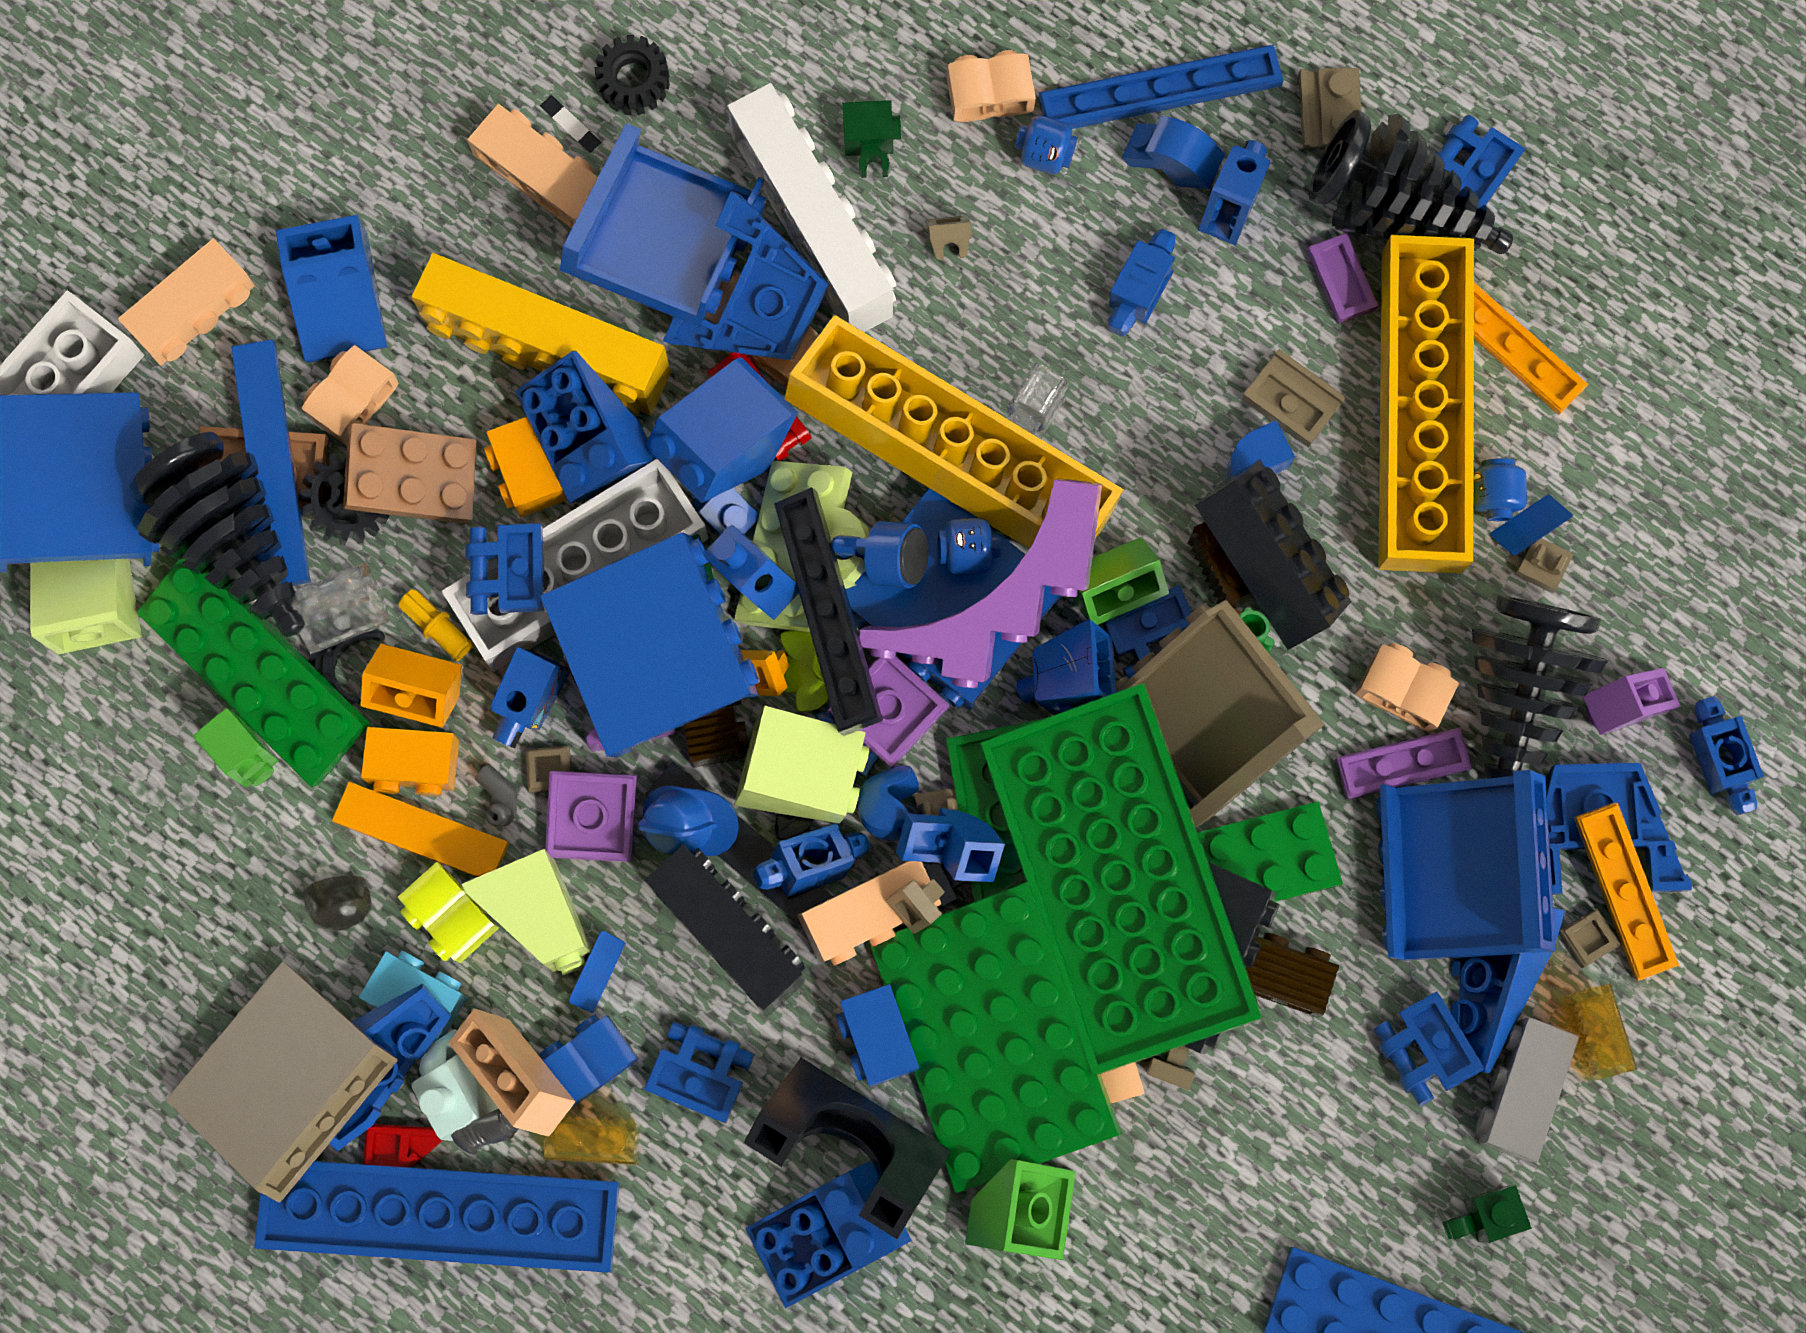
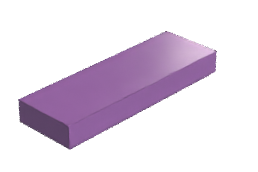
M1460 728L1340 756L1335 759L1346 800L1379 793L1380 785L1384 784L1399 788L1472 769Z

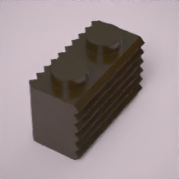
M1206 522L1194 526L1187 544L1193 546L1191 552L1196 553L1194 559L1200 561L1198 567L1203 568L1202 574L1207 576L1205 581L1211 583L1209 589L1214 590L1213 596L1218 598L1216 604L1227 600L1232 608L1235 609L1254 601L1253 595Z
M741 700L684 724L690 763L693 768L743 759L741 747L749 746L745 721H736L734 706L742 705Z
M1265 932L1263 938L1258 937L1256 942L1262 944L1259 955L1252 968L1245 966L1255 996L1317 1018L1323 1016L1339 970V965L1329 962L1331 955L1312 947H1306L1304 953L1288 947V939L1272 933Z

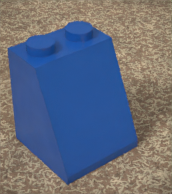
M739 357L659 416L645 447L703 503L768 471L798 412L744 359Z

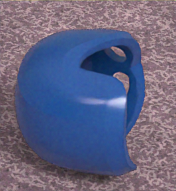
M899 765L886 769L872 776L860 788L857 801L859 818L864 828L878 839L885 841L900 840L906 815L910 814L900 801L915 794L919 789L917 777L911 766Z

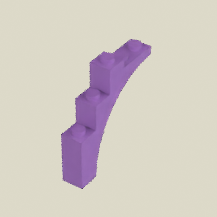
M1062 478L1055 479L1047 514L1033 545L1013 573L992 593L968 609L935 622L904 627L866 626L860 629L859 638L862 647L870 648L869 655L881 658H895L896 652L912 654V661L922 664H937L938 658L943 659L941 676L951 677L952 684L956 686L978 687V682H985L990 678L996 631L1002 632L1001 639L1012 642H1027L1028 636L1034 637L1039 633L1045 585L1051 586V594L1077 597V590L1085 591L1089 587L1102 484Z

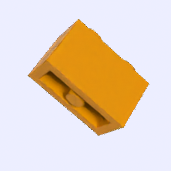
M528 417L487 431L491 445L484 447L492 470L501 469L505 483L498 485L507 509L515 507L521 518L567 501V497Z
M380 644L362 674L361 706L443 728L460 696L462 665Z
M367 727L361 778L369 785H373V791L397 794L399 793V787L416 788V794L440 797L442 796V790L454 791L460 740L453 733Z

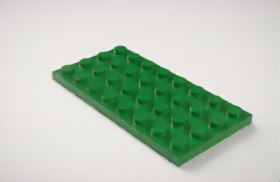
M1144 683L980 743L1027 882L1030 883L1076 1017L1073 1015L1072 1017L1092 1076L1100 1075L1263 1019Z

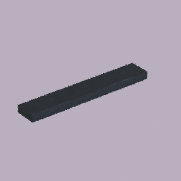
M811 487L778 501L774 505L838 733L846 736L883 721L836 554L831 548L832 540L819 495Z
M672 762L645 793V796L648 797L652 791L661 786L706 789ZM738 817L739 831L736 841L727 851L717 855V857L803 928L797 915L834 896L822 886L788 898L781 885L771 889L759 888L753 877V872L760 863L770 860L776 848Z

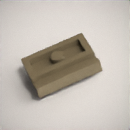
M1359 68L1318 69V71L1300 69L1298 79L1303 150L1316 148L1325 150L1344 119L1354 110L1362 111Z
M1280 349L1277 350L1273 358L1263 368L1242 397L1243 401L1272 422L1277 420L1280 428L1308 448L1346 399V396Z

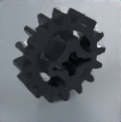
M331 454L327 460V467L318 461L314 464L312 469L316 476L305 475L302 483L309 489L301 490L298 499L309 504L304 506L300 513L302 517L313 516L314 520L309 529L314 531L322 527L325 530L324 541H328L335 534L339 536L341 546H345L349 536H353L354 540L361 544L365 539L364 531H367L373 537L376 536L380 530L376 522L386 524L390 515L343 509L342 503L335 507L339 496L344 497L345 477L341 474H345L346 457L343 462H339L337 457ZM320 486L323 488L322 492L327 496V502L322 508L318 501ZM335 520L349 521L351 524H341L335 522Z

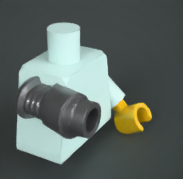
M454 1029L430 1045L420 1061L419 1071L421 1077L412 1082L411 1085L419 1101L420 1109L427 1116L436 1135L441 1140L454 1141L460 1149L469 1154H477L480 1147L513 1138L519 1128H515L510 1124L448 1043L457 1032Z

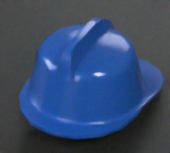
M661 786L652 791L645 800L643 819L639 822L638 830L644 831L648 842L656 850L665 854H673L684 844L691 853L699 848L706 856H717L727 851L736 841L739 823L732 805L719 794L707 790Z

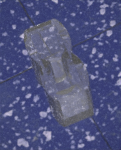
M1040 363L1033 364L1006 408L1008 412L1006 418L1042 439L1066 400L1064 394L1068 389L1067 380Z

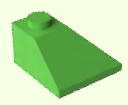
M1010 1159L972 1198L965 1245L1063 1260L1076 1171Z

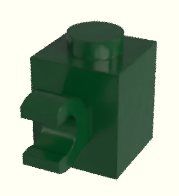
M891 100L842 102L845 156L861 155L859 158V174L861 178L867 177V166L872 162L879 163L882 167V176L888 177L890 162L887 154H893V140H901L900 115H892Z
M1516 1185L1502 1186L1463 1199L1468 1214L1442 1222L1448 1240H1455L1475 1233L1478 1242L1491 1243L1532 1229Z

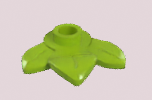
M794 630L781 633L783 647L789 656L787 657L789 668L784 674L788 687L783 692L789 694L796 693V706L799 712L817 710L824 706L829 698L811 633Z

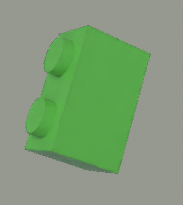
M1139 537L1093 557L1089 587L1085 591L1077 590V597H1073V600L1084 617L1098 625L1168 595L1169 590L1160 559L1142 537Z
M225 708L193 735L195 740L224 774L245 788L251 784L258 786L265 782L274 772L272 766L280 761L258 734L241 717L228 708Z

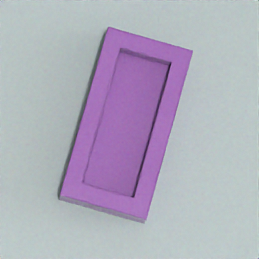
M1347 233L1309 246L1307 253L1337 324L1376 311L1378 304Z

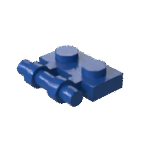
M1465 115L1460 124L1453 125L1447 133V142L1438 154L1444 159V170L1446 169L1448 172H1451L1453 169L1461 177V190L1467 186L1477 194V209H1479L1482 205L1488 204L1526 148L1492 126L1482 139L1473 133L1479 125L1477 119L1471 115ZM1460 150H1466L1471 153L1463 167L1453 161Z
M541 523L498 525V542H487L486 528H470V544L465 545V559L470 561V582L466 583V597L470 598V614H487V598L499 596V610L501 613L544 611V604L540 597L544 594L543 527ZM498 559V580H487L488 560Z
M1180 585L1168 589V595L1102 623L1105 631L1112 636L1113 649L1117 658L1133 652L1138 662L1150 653L1148 645L1162 640L1177 628L1183 631L1190 625L1186 618L1192 612ZM1135 664L1122 668L1124 676L1130 679L1136 674L1132 668Z
M1438 991L1399 1012L1407 1026L1405 1030L1396 1034L1388 1021L1374 1029L1381 1042L1379 1045L1380 1051L1385 1059L1392 1060L1402 1077L1399 1080L1401 1086L1406 1093L1411 1092L1418 1106H1422L1434 1098L1426 1085L1434 1077L1437 1076L1445 1091H1448L1484 1070V1066ZM1414 1043L1418 1044L1428 1061L1416 1068L1405 1050Z
M674 1021L668 1033V1038L682 1043L680 1051L676 1055L661 1049L644 1090L727 1124L743 1085V1082L729 1077L728 1073L732 1064L749 1070L755 1054L740 1048L741 1043L729 1038L725 1042L703 1033L704 1028L691 1024L688 1027ZM696 1049L719 1058L714 1070L691 1061Z

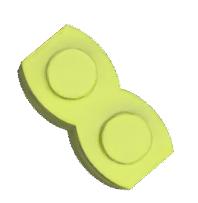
M438 862L434 863L398 896L405 906L400 910L402 916L416 930L422 925L433 937L428 942L429 946L445 962L451 957L454 961L461 964L499 929L490 916L465 893L461 884Z

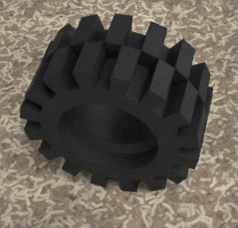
M627 35L626 43H622L620 37L613 39L615 47L611 48L606 44L602 48L604 56L598 54L596 58L597 67H594L602 99L606 104L610 102L611 108L616 112L623 108L625 115H631L632 109H637L638 115L645 114L644 107L647 106L654 110L658 107L657 100L659 99L663 102L666 97L665 89L669 90L670 75L663 51L660 52L659 46L654 41L649 45L648 39L640 36L639 42H635L634 35ZM637 63L646 68L648 77L640 86L624 87L617 80L619 70L627 64Z

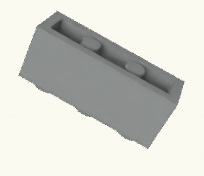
M1530 1017L1521 1019L1518 1025H1514L1504 1045V1049L1509 1050L1504 1067L1498 1065L1491 1079L1490 1090L1495 1091L1490 1108L1485 1106L1482 1109L1477 1121L1476 1131L1481 1133L1478 1144L1527 1163L1539 1161L1579 1039L1578 1035Z

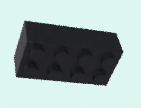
M1259 459L1218 484L1195 507L1287 650H1290L1331 627L1351 603V600L1349 599V589L1345 581L1339 575H1334L1326 563L1327 558L1323 547L1316 539H1311L1303 527L1304 522L1300 511L1293 503H1288L1280 491L1281 486L1277 475L1271 468L1265 467Z
M683 844L644 881L734 982L768 1017L806 982L801 973L805 969L804 963L787 944L781 950L772 941L776 937L774 930L758 912L750 917L743 910L747 905L744 897L728 880L721 885L714 878L718 872L714 864L699 848L691 853Z

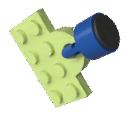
M782 461L772 462L753 542L795 582V576L774 503L811 487L818 492L832 540L831 548L836 554L845 589L856 586L855 582L863 573L867 574L872 584L879 586L910 589L920 582L926 571L929 551L926 535L919 525L879 521L872 527L869 533L870 528L852 512L844 509L853 473L848 468ZM767 574L762 575L755 584L759 588L764 589L769 584L771 578ZM740 593L734 618L740 624L810 632L800 594L773 620Z

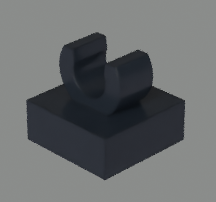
M931 862L925 865L924 868L930 881L935 879L945 891L939 898L941 901L940 909L943 910L957 903V897L953 889L969 881L954 880L948 871L943 872L939 863Z

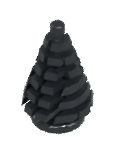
M1354 110L1344 119L1327 144L1316 166L1308 191L1309 200L1323 205L1330 203L1341 192L1337 208L1332 216V227L1344 232H1355V225H1357L1358 234L1377 237V231L1383 232L1384 238L1387 240L1390 235L1460 238L1462 234L1461 238L1474 239V251L1481 247V243L1497 254H1504L1510 249L1514 239L1513 234L1502 227L1497 228L1493 226L1495 214L1487 205H1482L1477 209V194L1467 186L1461 190V177L1453 169L1451 172H1448L1446 169L1444 170V159L1435 149L1430 148V157L1426 155L1428 147L1425 138L1418 131H1410L1409 121L1400 114L1388 115V125L1384 122L1380 123L1371 135V143L1368 142L1371 132V121L1366 113Z
M204 432L179 441L148 462L130 484V494L137 502L147 506L153 505L145 512L136 529L140 531L138 534L151 543L162 545L160 549L175 559H186L182 564L196 574L210 572L204 578L217 589L232 587L228 590L229 597L239 605H245L256 600L250 607V612L261 620L273 617L276 621V627L283 636L291 637L298 634L304 628L305 620L298 610H294L290 605L296 599L292 581L289 584L288 581L280 584L289 574L283 555L281 557L279 555L274 557V554L282 548L276 531L270 530L271 523L275 520L271 508L266 503L264 504L266 491L263 482L256 478L259 472L255 456L249 452L245 454L243 451L229 454L220 462L224 455L223 441L213 432Z
M1498 595L1496 602L1497 611L1506 616L1529 622L1531 626L1529 637L1524 638L1501 632L1472 629L1473 643L1524 658L1522 664L1493 657L1474 656L1475 670L1518 683L1517 689L1490 683H1477L1479 698L1512 708L1511 714L1480 709L1481 725L1506 733L1504 739L1482 736L1483 750L1486 753L1500 757L1498 765L1484 763L1485 777L1487 779L1513 776V771H1522L1523 763L1543 764L1549 753L1528 745L1529 738L1557 742L1563 733V729L1534 720L1535 714L1571 719L1578 706L1542 695L1541 690L1545 689L1570 695L1586 696L1594 684L1578 677L1548 670V664L1586 672L1601 673L1609 660L1592 654L1555 645L1556 635L1561 629L1583 634L1596 633L1600 627L1601 618L1548 604Z

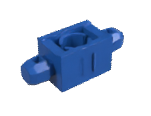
M1159 229L1154 233L1148 244L1137 241L1110 291L1109 307L1113 308L1109 317L1108 329L1111 332L1124 336L1130 332L1136 320L1144 324L1149 320L1174 272L1172 264L1175 257L1171 254L1175 247V235L1172 232Z
M1712 696L1699 700L1695 703V713L1698 723H1703L1704 727H1701L1689 736L1710 794L1713 795L1727 790L1729 796L1726 797L1731 811L1737 816L1756 810L1757 799L1754 789H1749L1748 784L1764 777L1742 716L1724 721L1723 715L1726 712L1719 699ZM1727 735L1726 738L1713 743L1712 739ZM1720 746L1730 750L1733 756L1732 765L1725 764L1720 759L1718 753ZM1738 768L1740 770V773L1730 775L1727 777L1725 776V774L1728 772L1731 773L1732 771Z
M837 823L779 842L770 860L760 863L755 868L753 877L757 886L761 889H771L781 885L788 898L844 879L854 861L864 857L869 851L870 844L864 833L853 832L842 836ZM803 856L813 857L817 861L822 860V858H824V861L821 865L811 864L807 860H804L801 862V864H799V861Z

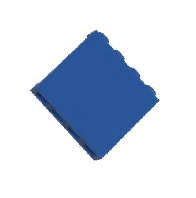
M626 123L563 245L560 271L701 327L707 313L715 314L723 295V291L719 289L722 281L729 283L732 279L738 263V259L733 258L736 251L744 252L748 242L716 227L717 220L731 191L740 194L761 215L767 200L766 197L761 196L764 179L758 177L751 191L640 146L641 129Z
M139 393L0 395V572H7V564L135 558H143V566H150L152 552H159V543L154 544L147 541L138 534L140 531L136 529L145 512L153 505L147 506L139 503L130 494V484L133 479L153 459L152 448L143 446L142 433L149 432L150 428L148 407H140Z
M929 488L901 522L919 525L926 535L929 552L923 578L915 587L908 589L874 585L868 579L867 574L863 573L855 582L856 586L846 589L857 631L866 626L904 627L930 623L962 612L992 593L1013 573L1026 554L1000 535V558H992L991 567L987 572L979 574H951L947 570L946 564H939L937 552L938 531L944 530L946 523L952 519L978 517ZM1045 585L1041 619L1063 597L1051 594V586ZM996 631L990 678L985 682H978V687L976 688L953 685L951 677L941 676L943 659L938 658L937 664H922L913 662L912 654L896 653L909 662L907 667L926 683L930 679L941 687L942 690L939 694L946 702L957 709L964 705L971 711L978 697L1023 642L1001 639L1002 632Z
M684 532L540 596L607 757L622 756L633 751L632 747L743 698H753L758 695L755 684L760 682L759 676L750 659L744 660L738 647V644L743 642L742 636L735 621L732 618L727 620L721 604L725 603L726 599L720 584L715 578L710 580L704 566V564L709 562L706 550L699 539L693 540L692 536Z
M1532 770L1513 771V776L1399 788L1386 784L1380 785V797H1378L1376 802V812L1379 821L1382 822V839L1378 844V855L1380 862L1384 865V882L1380 887V898L1383 906L1386 908V925L1383 927L1382 941L1384 948L1388 951V958L1412 961L1556 952L1545 775Z

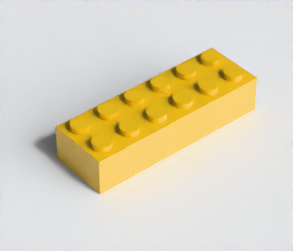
M432 253L411 296L419 311V315L427 325L428 331L444 339H449L451 335L465 340L464 344L468 348L481 354H487L488 350L503 356L502 360L517 369L524 370L527 365L543 372L570 352L577 351L634 416H638L640 412L652 415L671 374L665 346L435 253Z

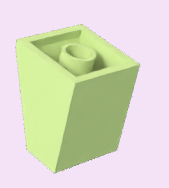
M129 559L30 563L31 637L55 653L63 654L142 637Z
M764 706L754 723L734 805L840 823L845 818L847 812L853 814L856 808L860 789L853 787L856 772H863L867 763L869 747L863 746L866 732L856 731L843 736L838 733L835 724Z
M545 849L462 884L466 894L553 972L561 970L562 975H566L585 966V958L589 957L592 949L556 861Z

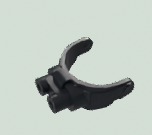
M382 631L360 632L351 635L340 643H327L326 647L310 646L309 662L315 663L314 668L352 706L362 707L361 699L347 694L340 687L335 676L338 659L346 649L356 643L365 640H385V635Z

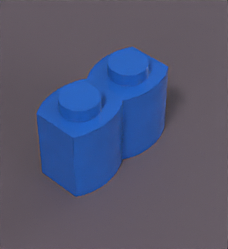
M596 1014L590 1016L574 1029L578 1034L574 1039L565 1045L558 1040L538 1055L575 1100L570 1110L639 1060V1057L610 1016L606 1015L601 1019Z

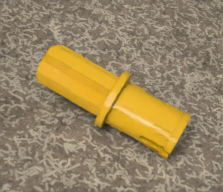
M411 589L403 595L398 604L399 608L423 630L422 635L426 639L432 638L454 661H460L473 648L474 642L466 637L449 620L450 615L446 611L441 613L416 589Z

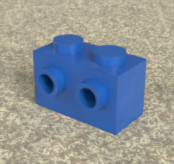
M890 984L840 1001L843 1012L835 1014L843 1039L853 1038L857 1054L850 1056L858 1081L867 1079L868 1085L871 1088L919 1070V1065Z

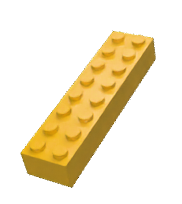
M1390 235L1382 251L1378 570L1463 574L1473 562L1474 239Z
M836 315L832 317L789 375L785 394L787 402L974 516L987 520L989 525L1028 549L1033 545L1047 514L1055 479L1062 478L1102 484L1095 539L1113 514L1124 489Z

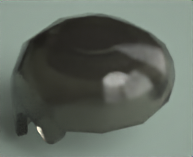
M361 876L330 877L316 881L306 886L303 890L307 916L316 926L331 931L349 930L363 922L371 910V893L365 878Z

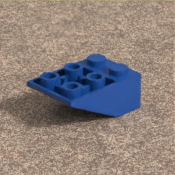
M353 215L275 230L282 272L305 362L311 363L335 358L340 352H347L354 345L364 352L387 348L368 233L359 216Z
M577 351L570 352L515 390L569 503L592 499L657 459L645 447L648 438L640 422Z
M871 1161L844 1173L745 1228L785 1309L912 1241L906 1228H904L899 1238L895 1239L858 1216L878 1182L877 1172Z

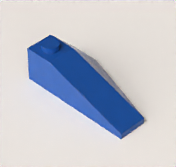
M1553 907L1556 943L1565 910ZM1553 952L1460 957V961L1452 962V976L1460 977L1459 1000L1452 1004L1451 1014L1484 1066L1482 1072L1490 1073Z
M423 984L352 1021L374 1042L395 1056L398 1061L329 1143L337 1152L375 1123L387 1099L393 1092L396 1093L404 1083V1076L416 1059L423 1057L451 1018L450 1012Z

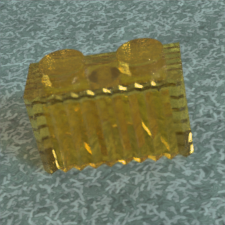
M1611 983L1575 992L1560 998L1559 1003L1564 1005L1561 1011L1566 1013L1564 1019L1569 1022L1566 1028L1572 1030V1034L1579 1036L1574 1053L1579 1055L1577 1062L1582 1064L1580 1071L1585 1073L1582 1079L1588 1082L1637 1070Z
M564 1116L551 1135L545 1137L544 1159L638 1165L641 1125L635 1119L629 1121L624 1118L621 1120L613 1118L611 1120L606 1117L602 1119L588 1116L586 1118L581 1116Z

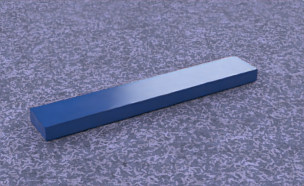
M1273 44L1038 93V100L1042 116L1068 123L1072 129L1280 87L1283 85L1284 80Z
M271 339L231 346L246 453L249 452L255 456L259 472L256 478L263 482L266 491L264 504L266 503L271 508L275 520L271 523L270 530L276 531L282 548L274 554V557L278 555L281 557L283 555L289 575L280 584L287 581L288 584L292 581L293 586L311 583L276 343Z

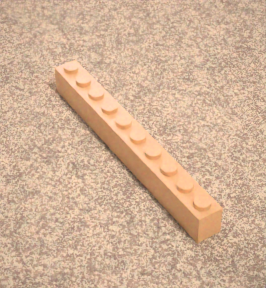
M497 104L467 139L473 156L572 228L598 178L594 174L595 170L580 156H575L573 159L563 152V146L549 133L544 132L543 135H540L532 129L531 122L516 109H512L509 112L503 106ZM736 274L734 277L732 276L729 283L722 281L719 289L723 291V295L715 314L708 312L705 317L706 319L716 324L719 323L740 277L739 274ZM809 326L794 360L748 354L746 356L753 364L787 388L790 373L819 334Z

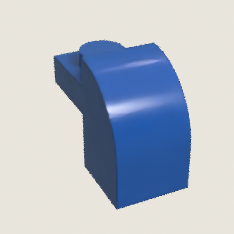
M1161 116L1157 124L1137 123L1122 155V159L1131 167L1162 169L1173 183L1179 187L1210 189L1225 153L1211 137L1199 128L1176 118Z
M1277 420L1253 430L1238 442L1227 465L1226 479L1259 459L1265 467L1271 468L1275 474L1290 468L1295 455Z
M940 808L938 816L906 815L896 853L902 861L942 863L954 880L994 882L1005 843L991 826L979 818L961 811Z

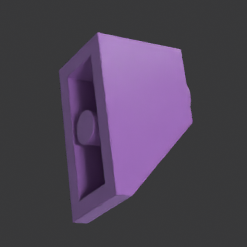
M1664 668L1622 677L1583 696L1587 705V717L1591 724L1597 728L1599 735L1618 731L1681 707Z

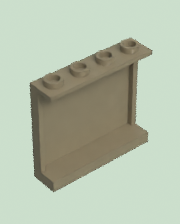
M1227 600L1212 608L1207 603L1201 605L1186 618L1190 625L1182 631L1180 628L1172 631L1159 642L1162 650L1156 656L1151 652L1132 667L1136 672L1134 676L1130 679L1124 676L1115 682L1116 693L1141 683L1146 685L1183 793L1194 806L1190 809L1196 828L1216 815L1325 725Z
M284 961L266 979L261 988L245 1007L238 1012L234 1020L218 1039L210 1045L207 1052L166 1099L255 1190L279 1203L398 1061L395 1056L374 1042L309 983L310 980Z

